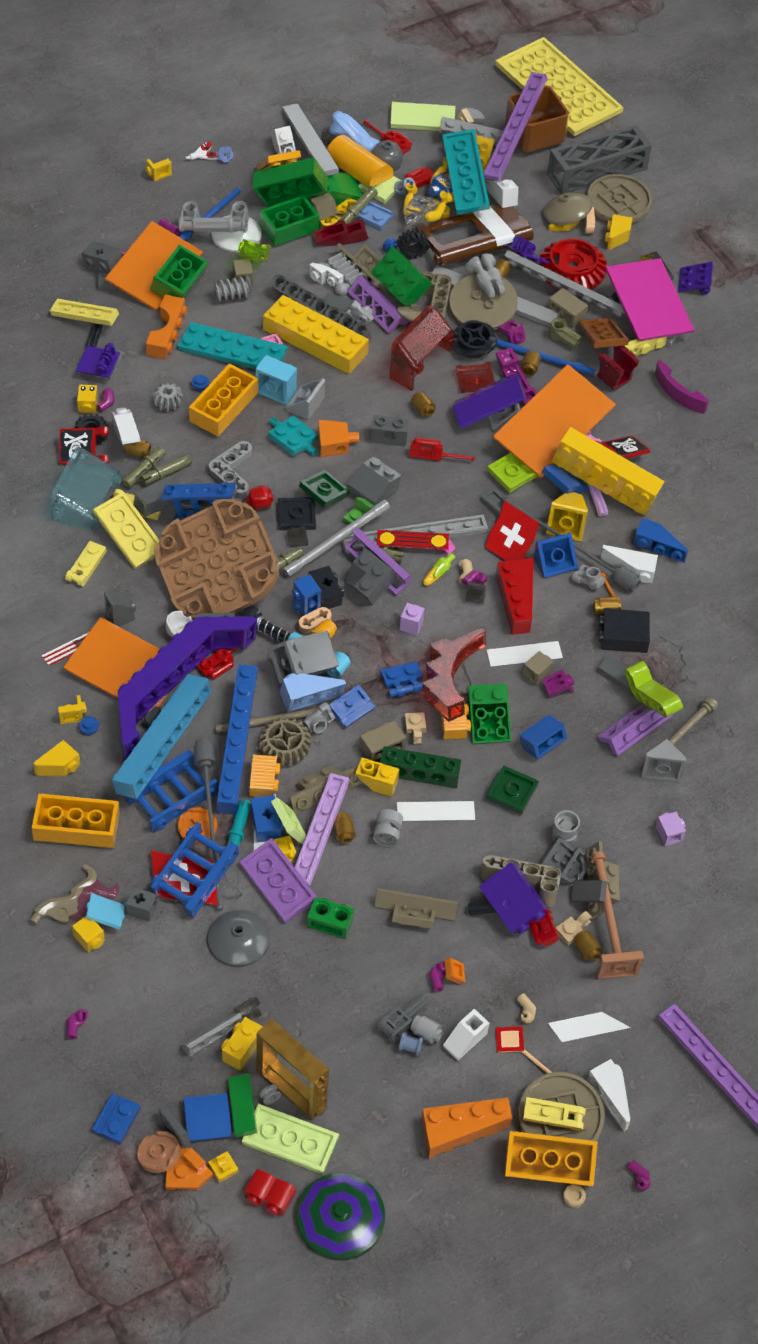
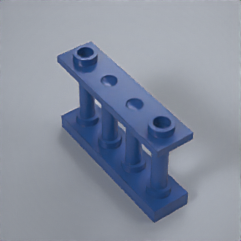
M236 484L165 485L161 499L162 501L172 500L176 509L173 521L176 519L181 521L202 511L197 500H207L210 507L213 506L212 502L215 501L214 499H232ZM180 500H189L193 510H184Z
M190 749L159 767L137 799L124 796L125 801L129 805L138 802L151 817L150 830L152 833L158 829H163L167 823L207 799L205 780L193 767L194 754ZM187 771L200 788L190 793L177 778V775ZM216 779L209 782L211 798L218 792ZM166 782H171L184 798L174 803L160 786ZM150 792H155L168 808L158 814L144 796Z
M199 822L194 827L191 826L188 829L182 844L161 873L156 875L151 882V889L154 894H158L162 889L184 902L186 914L192 918L198 913L239 855L238 845L233 842L223 847L202 835L203 831ZM195 841H198L220 854V858L216 863H211L192 852L190 848ZM186 857L208 870V875L205 879L200 880L178 865ZM174 873L196 886L197 890L193 896H188L168 884L167 880Z

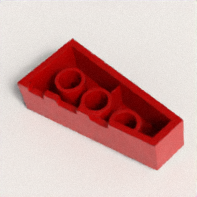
M534 558L497 562L496 579L512 635L530 633Z

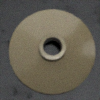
M411 304V307L400 306L397 308V313L410 321L428 323L429 317L420 310L421 307Z

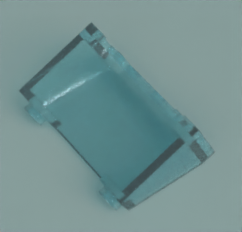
M76 447L51 495L52 520L94 532L96 526L100 525V521L94 515L93 509L103 503L110 487L115 488L117 485H120L122 480L120 471L85 449Z

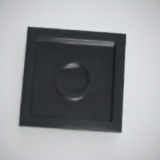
M312 497L278 498L279 531L316 530L315 501Z

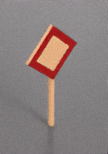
M523 1026L496 1027L497 1053L522 1052L547 1074L552 1073L524 1049Z

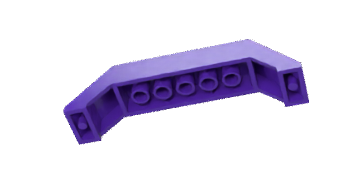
M254 616L196 617L192 622L189 621L179 634H175L167 646H162L158 654L153 659L150 658L140 671H136L127 684L124 683L118 689V713L123 762L129 757L133 748L140 741V733L136 730V724L213 650L240 648L244 651L256 639L257 619Z

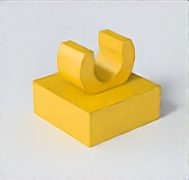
M228 1151L208 1162L219 1183L238 1173V1167Z

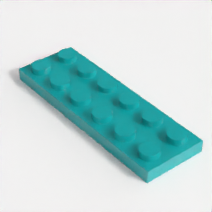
M475 129L442 134L457 215L490 209Z
M193 322L189 323L177 345L178 351L256 370L265 355L283 361L288 351L286 345Z

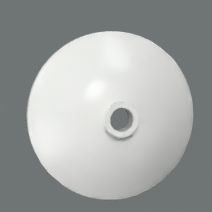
M249 217L247 233L243 231H233L232 233L211 232L213 242L219 248L228 252L239 253L251 250L257 246L258 243L249 240L260 242L262 232L260 225Z

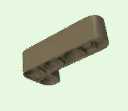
M423 272L432 282L431 286L424 292V295L433 296L429 312L428 330L433 334H439L444 327L452 280L450 276L445 274Z
M492 855L484 857L481 869L482 880L487 881L510 862L518 865L533 888L539 892V896L547 907H552L556 904L561 871L558 868Z

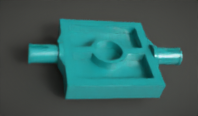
M291 416L283 422H279L275 417L269 420V423L275 428L268 432V437L292 456L302 451H307L312 456L317 454L318 450L311 446V444L318 440L319 434L295 416Z

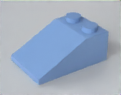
M290 674L283 679L279 693L286 712L289 713L340 698L346 682L341 679L315 675Z

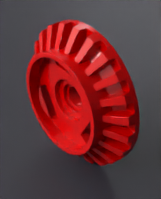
M580 239L559 240L557 243H551L550 247H545L544 252L540 254V257L550 263L543 262L538 265L590 290L599 286L605 279L607 261L603 258V253L598 252L597 247H593L586 241ZM556 255L559 256L558 265L553 260ZM570 263H574V264H576L577 266H576V267H571L569 264H570Z

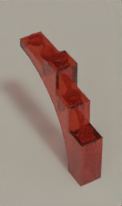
M482 627L452 641L445 637L430 644V658L432 661L426 663L428 680L422 682L423 698L448 722L465 715L464 699L457 692L453 679L460 665L474 652L486 646V631Z

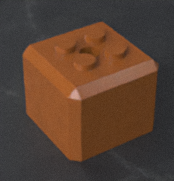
M544 86L517 143L525 153L563 143L566 139L569 111L551 86ZM522 92L509 96L505 126Z

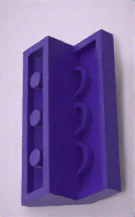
M518 372L454 401L453 407L460 428L467 427L525 400L526 394L520 384L521 378Z

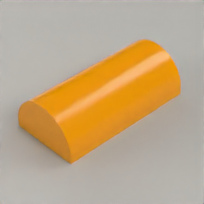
M346 135L337 136L327 148V151L338 167L368 188L393 178L394 171L391 166Z

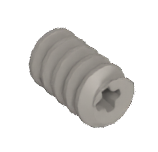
M246 276L245 280L239 277L238 282L235 278H232L231 283L229 279H225L224 283L222 280H219L218 285L214 281L215 293L219 302H221L222 296L228 301L229 295L234 300L236 294L241 299L242 294L248 298V293H251L249 276Z

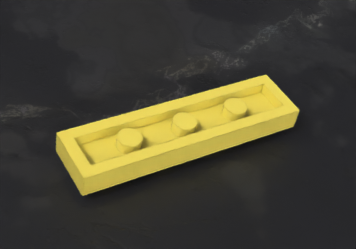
M57 299L50 309L52 316L112 326L119 315L118 310L115 308Z

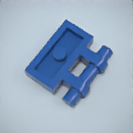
M417 661L382 669L380 672L386 689L394 688L388 690L390 697H402L406 693H418L420 690L427 689L426 681L418 682L423 680V675Z

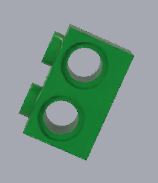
M315 897L307 917V927L346 939L354 920V909L346 904L340 905L331 902L327 898ZM318 912H324L326 914L320 915L318 914ZM338 918H343V919H345V920H344V921H339V920H337V919H338Z

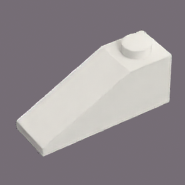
M512 180L485 183L487 191L502 208L518 205V186Z
M118 408L115 412H112L115 434L121 443L140 442L132 412L126 408Z
M603 545L601 560L616 569L621 567L627 568L636 574L643 583L653 582L658 555Z
M612 1059L590 1070L588 1081L598 1092L601 1100L623 1131H625L630 1123V1114L623 1072L620 1066L614 1064Z

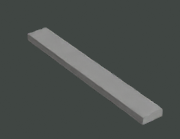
M299 105L283 106L284 115L311 158L315 157L327 176L338 174L337 165Z
M438 265L433 270V273L450 276L452 289L458 281L466 277ZM517 297V315L550 327L553 319L559 318L558 312Z
M483 514L381 530L447 533L449 538L487 533L488 527ZM378 530L363 532L377 544ZM350 534L342 540L345 554L350 553L345 546L355 537L354 534ZM358 540L351 548L355 552L363 551V544Z

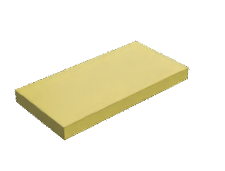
M124 492L93 509L94 515L134 569L155 558L156 544L159 543V539Z

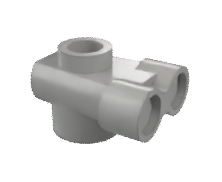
M356 300L346 311V313L365 323L367 327L374 319L372 309L368 306L361 307V304Z
M583 564L578 571L574 572L572 581L586 584L590 589H599L604 584L605 578L601 576L599 568L588 567Z
M324 702L318 706L314 713H309L303 722L310 733L313 731L315 733H322L326 729L327 723L329 724L336 718L328 703Z

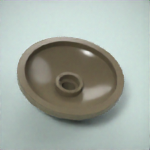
M563 193L547 203L543 210V215L547 222L554 225L572 224L590 213L592 201L583 193Z

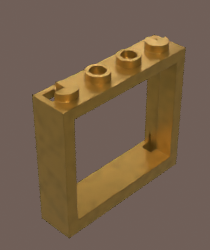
M271 1019L256 1033V1071L269 1083L275 1084L278 1091L308 1118L313 1120L327 1109L329 1068L277 1022ZM278 1054L310 1082V1088L277 1059Z

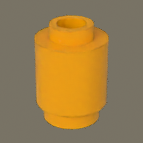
M326 619L321 621L309 635L328 631L331 639L335 635L337 627L331 620Z

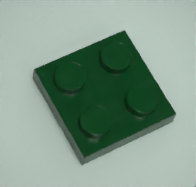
M326 470L300 481L299 487L324 508L349 496L350 490Z
M503 765L487 793L486 799L522 815L537 789L539 781Z

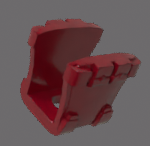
M625 346L613 347V360L604 353H600L598 357L600 367L597 376L601 380L603 379V382L613 390H617L627 384L632 379V373L639 364L635 354L632 351L629 352V349Z

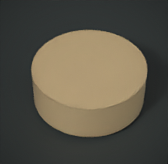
M579 1185L568 1186L563 1194L564 1203L570 1208L581 1207L586 1198L584 1189Z

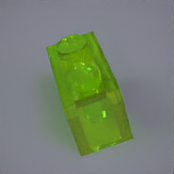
M243 239L238 247L239 256L254 261H267L271 249L270 244L253 239Z

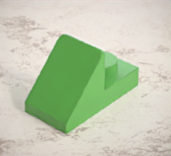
M357 497L355 507L343 517V522L349 525L368 512L374 505L364 498Z

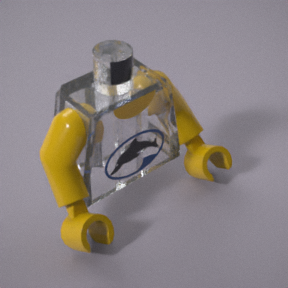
M408 182L406 184L408 195H406L403 205L405 223L408 226L418 225L426 227L441 219L446 208L445 204L452 200V196L449 192L446 193L443 190L440 192L442 201L418 195L413 197L418 189L415 183L411 188Z

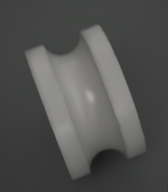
M273 1084L265 1087L259 1093V1096L264 1098L263 1103L265 1105H269L277 1101L281 1097V1093L277 1091V1086Z

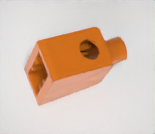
M319 420L320 457L346 454L349 452V443H359V432H348V424L346 422Z

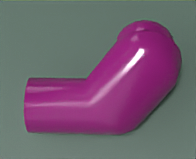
M110 388L102 391L104 400L96 405L100 412L114 404V392Z
M472 570L461 582L465 586H469L472 582L484 585L487 582V576L480 571Z
M444 961L436 964L429 974L434 992H440L444 989L441 981L446 974Z
M78 1010L67 1019V1039L74 1040L77 1038V1028L88 1018L86 1010Z
M632 1160L627 1169L636 1175L637 1188L641 1191H646L650 1187V1173L635 1160Z

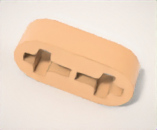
M594 207L584 217L585 233L594 234Z
M321 607L302 616L299 620L300 632L309 634L321 621L331 620V611L328 608Z

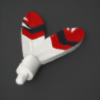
M206 142L196 152L186 156V159L218 160V153L208 152L211 149L212 143Z

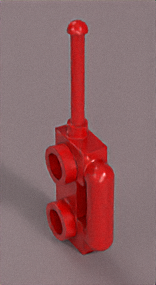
M364 120V124L381 135V141L395 142L401 148L403 155L411 150L412 141L400 132L390 130L384 133L367 120Z
M420 167L406 174L404 179L412 178L418 189L425 184H430V180L436 171L432 172L428 167L425 169Z
M416 437L414 441H411L409 457L441 461L442 457L475 460L474 456L470 457L443 452V445H441L439 440Z
M239 648L219 649L212 656L203 659L197 665V670L205 678L216 679L234 667V657L231 654Z
M551 910L546 911V916L540 921L535 922L534 920L529 924L537 945L543 944L546 947L560 940L553 922L554 918L551 916Z

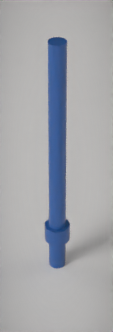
M235 188L201 218H212L240 194L241 190ZM194 231L181 232L179 237L187 241L192 237Z
M497 340L498 347L505 349L512 347L513 351L521 354L532 350L506 341ZM538 352L541 355V360L563 367L569 364L578 373L595 375L596 369L583 366V363H574Z

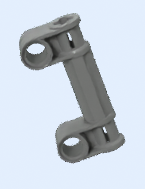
M187 201L183 204L179 219L180 232L232 233L233 231H243L247 233L249 221L247 205L243 201L235 202L232 205L229 218H200L197 203Z

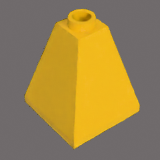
M571 492L560 496L552 502L548 520L549 527L561 535L571 533L572 539L580 542L582 541L588 513L583 495ZM546 530V534H550V535L556 536L555 534H553V533L550 532L549 530Z

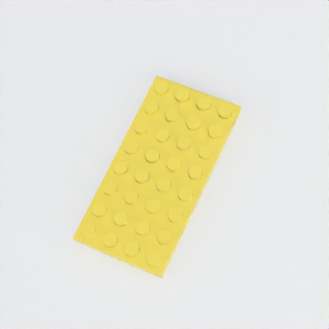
M545 37L495 60V65L522 90L531 72L547 74L548 79L545 85L553 88L569 111L567 131L573 136L623 112L624 107Z

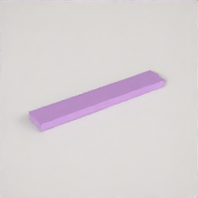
M330 773L294 868L309 887L350 782L349 777Z

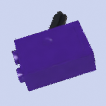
M510 862L479 886L489 901L469 903L467 908L469 915L498 913L510 932L514 934H522L530 928L528 926L534 920L538 922L546 916L545 912L549 910L521 869L513 862Z

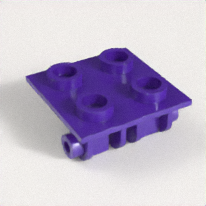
M521 236L514 237L512 245H506L512 248L511 252L525 259H533L534 262L539 264L543 262L550 263L534 253L536 250L535 244Z
M713 261L681 267L678 292L700 289L703 295H707L710 292Z
M112 343L105 345V349L87 346L76 372L110 378L120 352L115 351V346Z

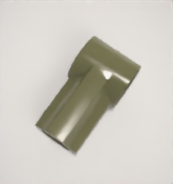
M561 318L552 320L548 334L549 338L554 341H562L572 349H576L583 337L568 328L565 320Z

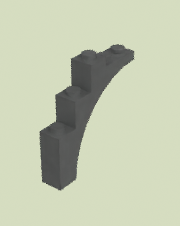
M169 475L136 492L134 507L144 517L159 511L175 509L172 500L162 501L161 497L165 485L179 483ZM197 478V479H195V480H193V481H191V482H189V483H187V484H204V483H203L199 478ZM235 488L232 499L239 501L237 500L238 491ZM180 500L183 508L192 509L189 500ZM197 500L201 510L209 507L207 500Z

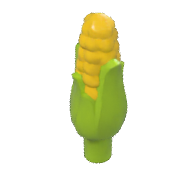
M449 553L446 558H439L427 576H425L423 584L429 586L450 569V563L455 559V555Z

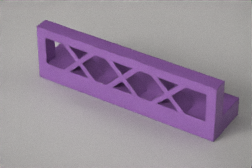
M359 276L347 291L356 301H359L362 307L368 306L372 308L374 319L388 333L391 334L398 324L406 326L409 322L408 319L399 315L397 308L364 277ZM360 285L362 287V294L356 295L354 291ZM371 296L372 305H366V297ZM376 307L383 308L382 315H376ZM392 317L394 321L388 327L386 325V318Z
M357 527L352 532L355 537L345 548L357 558L362 551L355 552L351 547L359 540L363 544V550L365 548L369 549L372 554L388 565L394 571L397 578L403 581L397 589L392 584L388 587L398 596L413 579Z
M642 703L598 735L597 738L600 742L609 743L613 755L619 756L671 716L664 718Z

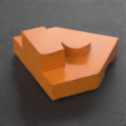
M180 1146L181 1154L179 1160L166 1173V1190L188 1189V1191H198L214 1176V1173L192 1148L189 1149L187 1147L185 1149Z

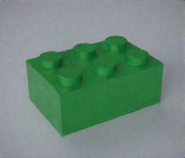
M304 195L259 210V225L274 246L311 234L319 229L320 216Z
M179 244L154 276L150 289L163 297L164 295H170L186 299L205 274L208 261Z
M393 246L370 272L402 304L411 307V304H415L432 284L417 267Z

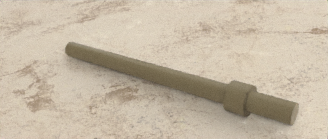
M318 708L251 719L250 727L265 725L266 723L270 724L272 719L277 722L279 717L282 720H285L287 716L289 720L306 718L309 713H314ZM229 723L215 725L216 733L228 731Z

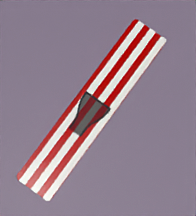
M88 633L43 654L42 657L50 666L72 655Z

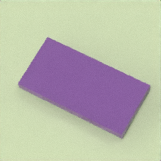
M272 838L239 862L285 924L312 905L315 897H317Z

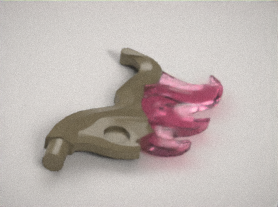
M85 864L83 865V870L88 873V877L73 887L69 896L52 898L40 904L34 910V914L29 921L31 924L37 925L41 918L50 917L60 923H69V918L78 922L87 913L86 905L89 902L91 893L111 900L118 895L119 885L116 883L112 888L105 887L97 879L96 871Z

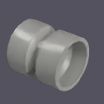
M391 809L380 810L373 834L374 842L386 847L396 846L400 837L403 821L402 814Z
M569 810L560 811L556 814L551 835L553 841L560 836L570 845L574 844L580 827L579 816Z

